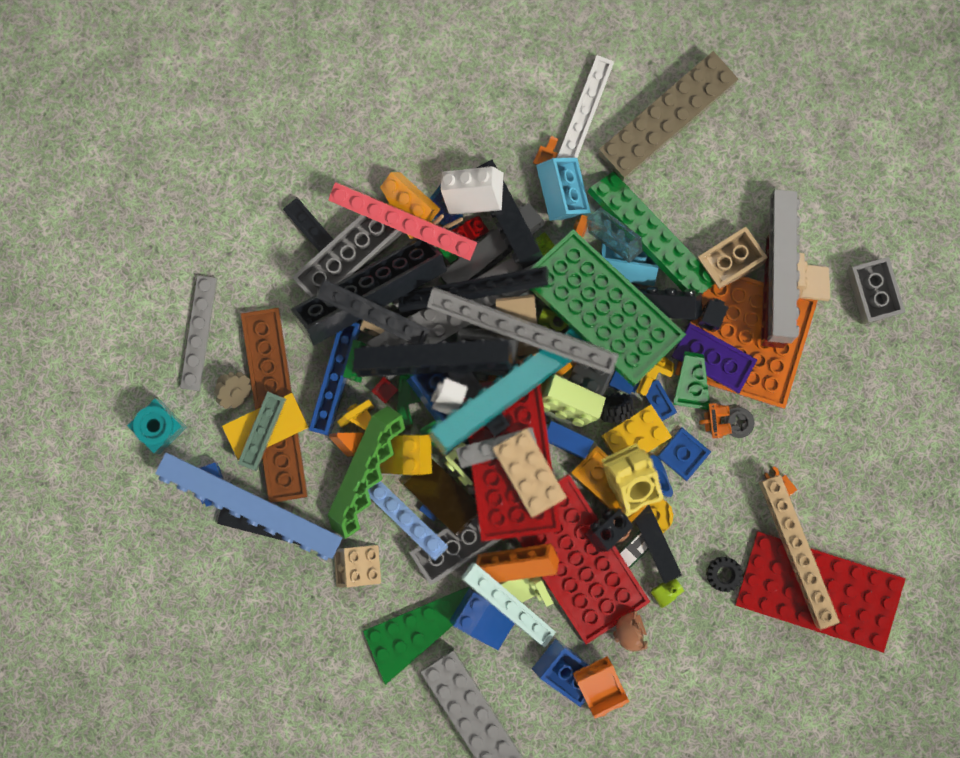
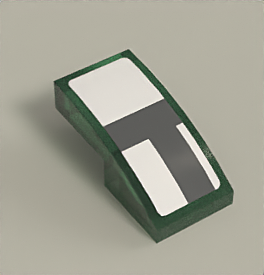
M640 531L619 550L629 569L648 551Z

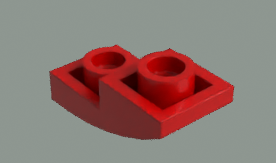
M480 216L468 220L462 226L451 230L474 241L489 232Z

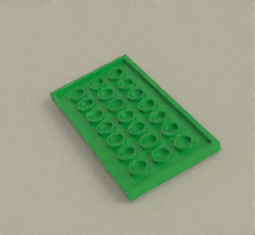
M574 229L530 268L547 266L549 270L548 286L530 290L586 343L619 354L614 369L633 387L686 335Z

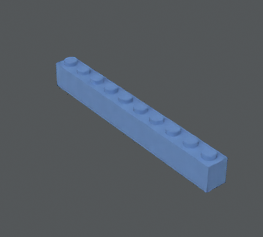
M165 453L155 473L159 475L158 480L167 484L171 481L177 484V489L186 493L190 490L195 493L194 497L202 501L205 498L213 501L212 506L221 510L225 507L230 510L229 514L240 518L242 515L248 518L246 522L256 527L260 524L265 527L264 531L273 535L277 532L283 535V540L291 544L293 541L300 543L299 547L308 552L312 549L318 552L317 556L324 560H328V558L333 559L343 537L169 453Z

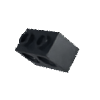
M715 298L714 300L710 299L704 305L702 316L699 317L696 325L713 333L720 329L728 307L724 305L725 302Z
M609 508L602 513V517L589 526L590 529L585 535L598 552H607L634 526L621 508Z

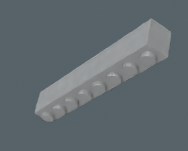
M774 190L770 196L768 342L792 343L799 336V326H797L799 307H797V300L799 299L800 291L797 289V282L799 281L800 272L797 270V264L799 263L800 253L797 252V246L800 242V235L797 234V228L800 224V217L797 216V210L800 207V199H797L796 191Z

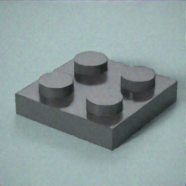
M576 362L568 381L603 396L613 373L609 374Z

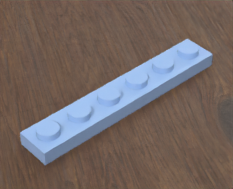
M381 481L368 489L370 498L433 560H436L448 548V545Z

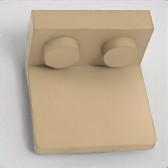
M800 253L799 263L797 264V270L800 272L799 281L797 282V289L800 291L799 298L829 301V268L807 265L805 254Z
M378 545L337 549L334 555L336 587L347 588L381 583Z

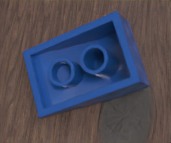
M471 588L468 589L449 621L454 627L496 650L500 649L514 625L510 619Z
M555 639L533 666L532 670L542 681L579 707L586 701L573 673L590 664L566 645Z

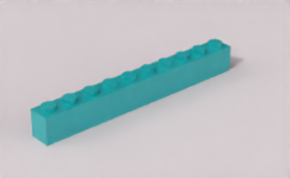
M568 327V331L564 333V335L584 341L570 327ZM539 348L537 354L527 356L523 360L524 363L519 367L518 365L513 366L512 370H509V374L504 378L502 376L498 377L493 382L494 385L489 389L485 387L479 391L478 397L465 401L460 410L454 409L446 416V420L436 422L431 427L432 430L429 437L440 451L446 454L572 360Z

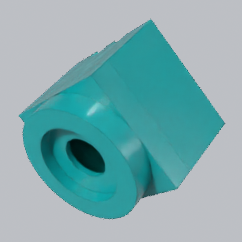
M154 399L148 406L140 410L127 425L136 437L154 454H161L187 428L159 399Z

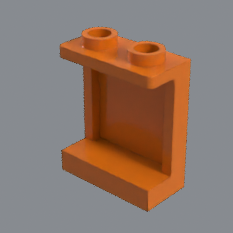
M608 656L573 673L595 719L605 716L608 712L629 703V699Z

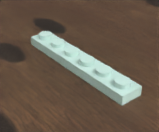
M472 562L461 577L464 582L542 647L545 648L556 633V631L477 564Z

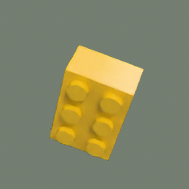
M652 405L647 406L633 415V417L631 416L630 419L625 420L601 435V438L612 454L636 443L641 450L644 449L648 453L672 437Z

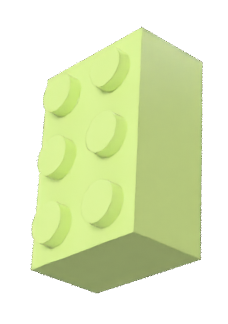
M553 375L541 383L545 412L550 411L556 417L572 421L573 425L583 427L600 418L605 397L557 375Z

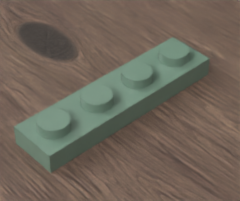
M267 392L238 461L239 465L257 471L286 402L285 398Z

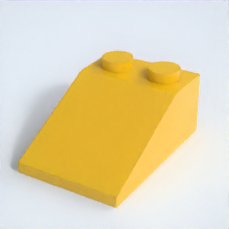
M397 435L391 439L394 455L379 465L381 473L400 475L432 474L431 438L429 435Z

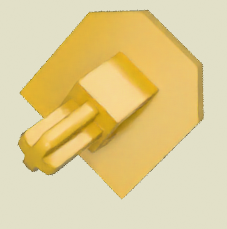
M664 357L641 379L636 392L646 396L658 373L671 377L675 364L667 357Z
M369 399L358 406L353 404L346 409L347 413L337 422L342 428L354 423L363 430H366L372 417L369 411L374 409L375 406Z

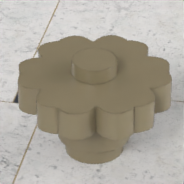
M230 372L221 375L217 379L214 395L217 397L216 402L225 409L230 406L237 408L242 405L244 398L250 396L252 386L249 384L250 379L242 372L236 374Z

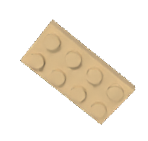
M527 428L492 448L531 517L567 498Z

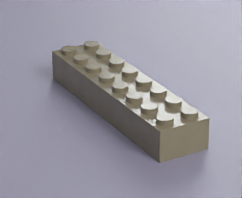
M714 51L711 52L599 149L598 155L624 181L737 83L738 78Z

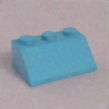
M552 158L536 165L550 221L563 220L591 213L577 158Z
M603 237L600 254L631 283L655 286L659 267L636 242Z

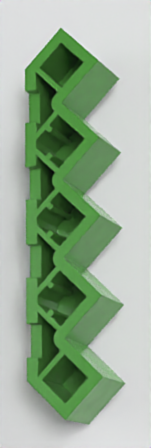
M388 406L372 415L328 513L331 528L345 539L361 529L357 514L372 504L368 489L383 480L379 465L394 455L391 439L405 430L402 415Z

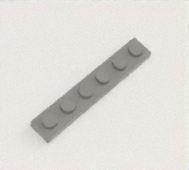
M197 275L181 389L201 390L217 278Z

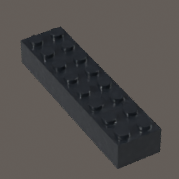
M416 239L336 283V285L384 307L445 273L447 269L442 254L434 245ZM315 296L291 308L297 325L313 346L361 320Z

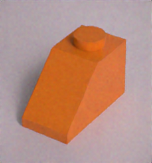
M364 433L329 434V438L347 457H354Z

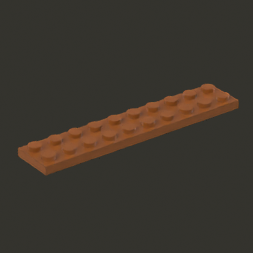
M279 308L241 313L255 410L261 408L267 392L280 397L292 393ZM299 433L266 448L262 457L268 499L271 503L308 497Z

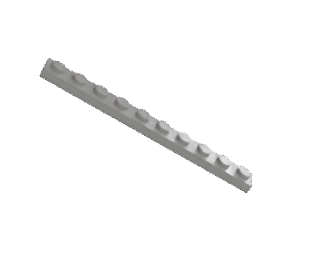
M434 287L431 291L427 305L428 308L603 372L613 373L619 356L617 353Z

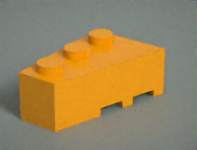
M391 172L380 186L390 205L431 222L440 211V208L401 172ZM408 235L409 239H415V237Z

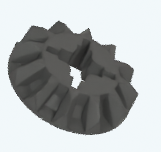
M745 408L731 409L730 416H725L724 424H734L736 422V415L739 420H746V422L741 424V429L738 426L731 425L732 434L729 435L735 438L748 436L754 429L755 421L753 415Z

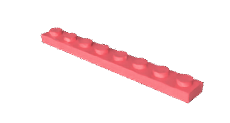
M335 182L328 201L469 261L478 243L338 182Z

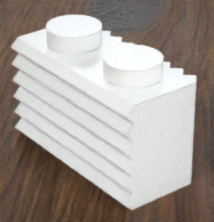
M448 378L445 379L443 384H438L432 395L431 401L434 402L432 409L445 414H449L454 409L458 411L464 400L467 386L460 385L459 383L456 384L455 381L452 382Z

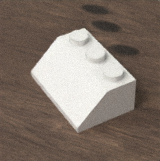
M494 167L442 172L441 192L449 214L501 211L504 173Z

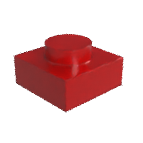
M385 377L372 389V392L385 404L398 391Z

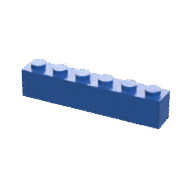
M354 323L336 334L309 431L329 436L332 432L347 380L343 375L353 340L358 341L361 332V325L359 323Z

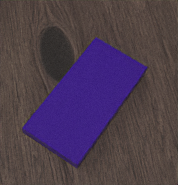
M689 323L684 331L685 337L677 344L671 357L682 363L684 352L704 354L706 376L739 394L757 359Z

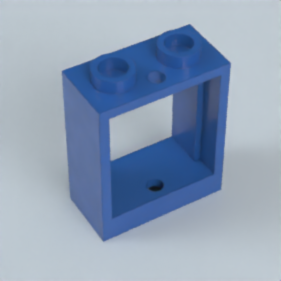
M553 421L549 424L546 423L549 444L581 459H586L594 442L593 440Z

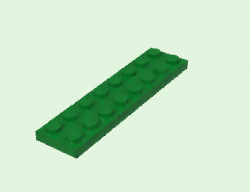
M614 171L589 188L587 192L681 291L694 289L695 292L703 294L715 285L701 262Z

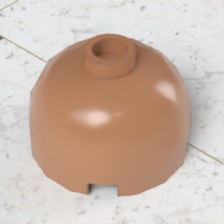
M637 611L623 615L616 624V631L613 632L615 641L620 642L621 646L627 651L636 652L647 649L648 641L643 639L646 631L641 616L637 615Z

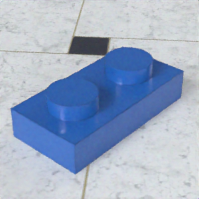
M659 380L652 382L645 398L653 406L660 419L664 421L676 414L677 411Z

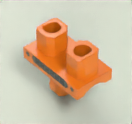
M717 403L709 404L710 413H704V420H700L699 425L705 424L706 432L712 429V438L718 439L732 434L730 423L721 424V417L730 416L729 406Z

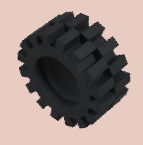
M613 393L611 396H605L606 399L600 415L601 420H604V422L609 421V423L613 421L619 423L620 420L624 422L625 419H630V416L633 417L635 413L634 405L629 394L623 393L621 395V393H617V395H614Z
M718 557L710 562L711 564L707 567L706 575L708 582L713 588L720 592H730L731 590H736L737 586H740V581L743 580V570H741V566L736 560L728 557ZM722 567H728L732 572V577L727 582H722L718 579L717 573Z

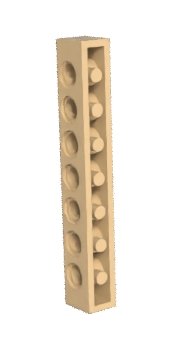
M781 475L758 482L816 628L822 630L840 623Z

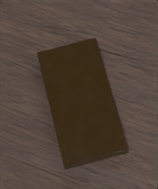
M433 459L432 474L413 475L404 484L456 537L478 516L476 500Z

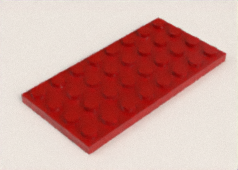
M494 381L481 382L480 384L483 388L487 387L489 389L494 385ZM540 384L502 412L510 427L496 437L532 427L537 446L552 471ZM484 425L468 437L469 445L495 437ZM498 458L472 465L482 542L561 531L557 504L531 517Z
M567 473L557 480L567 497L557 503L561 531L516 538L523 548L552 544L559 559L557 574L542 576V578L587 645L614 627L623 615L640 610L649 604L650 600L615 545L607 552H598L585 535L590 529L589 526L597 521L598 518L571 476Z
M757 531L735 606L884 653L906 580L905 578L811 549L840 622L821 630L815 626L781 539Z

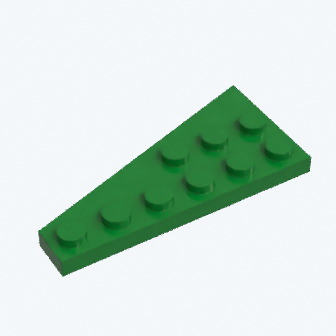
M470 586L363 631L385 685L453 626L449 621L468 589L471 588Z

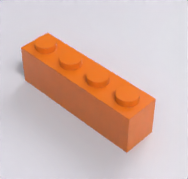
M552 544L478 554L476 564L497 582L556 575L559 563Z

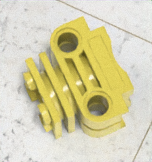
M637 443L601 459L608 485L612 492L615 493L618 504L627 517L647 504L660 502L664 499L657 471L653 467L652 460L644 449L641 450L638 447Z

